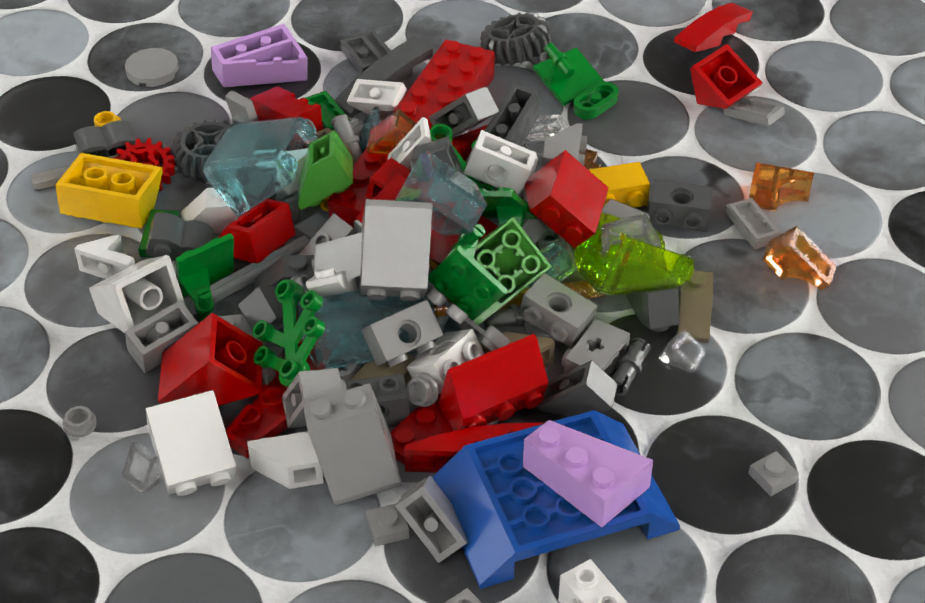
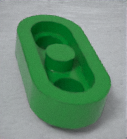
M610 82L594 84L574 99V114L583 120L596 118L618 102V87Z

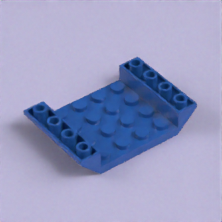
M595 410L553 421L640 455L624 424ZM543 424L465 445L433 476V480L451 502L468 540L467 544L462 546V549L480 589L513 580L516 561L639 525L648 540L680 530V524L651 474L650 487L606 525L600 527L523 467L524 439Z

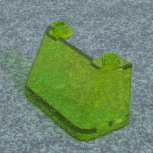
M602 211L596 233L577 246L573 257V266L597 292L614 296L681 286L684 282H688L691 279L695 260L688 255L678 254L665 249L663 236L657 230Z

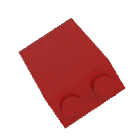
M564 150L531 175L524 186L529 210L573 248H576L596 233L609 187Z
M211 313L162 353L158 402L164 404L213 390L217 404L221 406L259 394L262 388V367L254 363V354L263 346V343L216 314Z

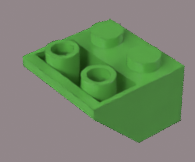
M335 130L309 143L299 179L298 207L300 210L308 206L315 207L322 203L326 197L333 193L340 194L353 184V158Z

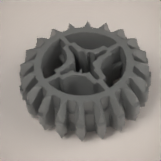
M519 12L516 15L509 14L507 17H500V20L492 21L491 25H487L485 30L481 32L480 45L483 49L495 52V64L500 63L501 66L510 64L512 66L515 63L522 64L524 61H531L532 58L539 57L540 53L545 52L544 47L550 43L551 32L544 17L538 14L531 15L529 12L525 14Z
M217 119L213 122L204 120L200 124L194 122L192 127L185 126L183 132L177 133V138L173 140L172 155H174L175 166L178 172H182L184 177H192L193 181L203 179L204 183L209 180L221 162L244 167L249 156V145L243 130L238 129L236 124L229 125L227 120L221 123Z

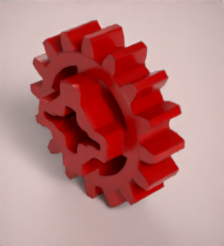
M137 138L135 145L126 142V150H116L117 157H113V159L161 167L159 164L160 160L163 165L159 191L163 190L162 183L171 184L170 176H175L174 155H171L170 148H163L161 141L154 145L151 142V138H148L145 143H141V140Z

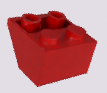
M266 198L226 226L218 238L231 233L234 237V258L255 264L262 262L265 257L296 235L289 203Z

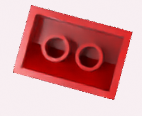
M531 334L447 370L438 406L454 431L485 426L496 420H507L516 411L525 407L527 409L534 408L543 401L549 382L535 334Z

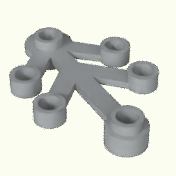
M428 281L425 298L434 306L436 305L441 308L444 305L448 308L446 313L455 320L454 323L461 329H474L478 333L476 337L480 344L482 343L489 350L493 351L511 342L492 325L486 331L482 329L455 304L449 303L445 298L446 296Z

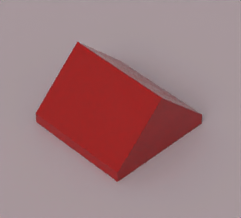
M728 44L696 63L690 69L696 102L700 105L727 109L763 84Z

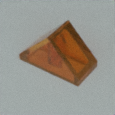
M400 109L396 110L371 129L367 152L389 154L417 123Z

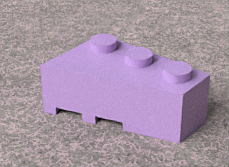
M285 24L211 47L212 70L223 87L307 81L308 58Z
M548 420L524 439L523 467L600 527L606 525L650 487L653 467L652 459Z

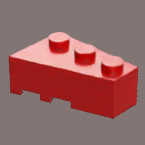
M277 86L249 98L253 102L265 135L269 140H273L282 152L306 149L303 137L323 130L321 105L317 103L310 105L306 98L296 99L295 94Z

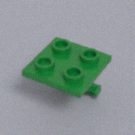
M551 42L544 47V51L549 55L550 59L533 66V70L562 106L574 102L578 95L594 84L605 82L577 47L567 52H559Z
M472 187L470 191L457 190L456 196L485 218H498L499 225H502L511 217H514L521 227L523 226L524 219H538L529 210L528 202L521 199L513 189L499 187L497 191H487L483 188Z
M475 224L471 230L462 232L459 235L458 242L452 246V250L446 258L428 274V281L468 315L472 321L508 291L474 259L478 239L485 234V229L480 224Z
M231 233L221 238H214L207 244L194 250L185 251L175 258L176 277L182 296L184 298L189 295L192 299L200 322L214 310L210 285L234 272V237Z

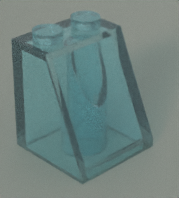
M426 149L422 151L395 201L432 203L431 228L443 236L471 233L487 206L476 182Z

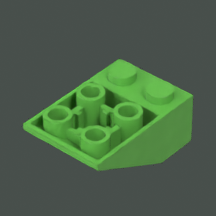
M511 217L479 240L476 246L474 259L508 291L473 322L477 325L481 324L552 267L514 217Z

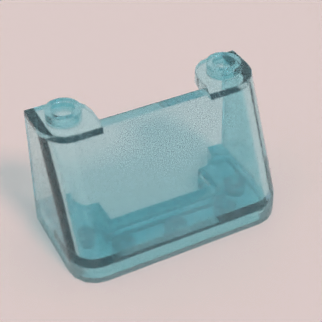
M303 117L237 123L225 132L204 163V174L209 183L236 216L239 217L294 181L297 175L296 169L298 164L296 159L290 153H286V151L298 150L304 145H309V143L315 141L318 136L316 128L309 119H304Z

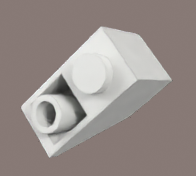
M308 431L247 441L251 468L289 489L324 483L323 472Z

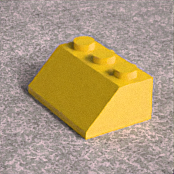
M80 153L55 184L60 214L142 229L148 220L151 209L155 208L162 176V167Z

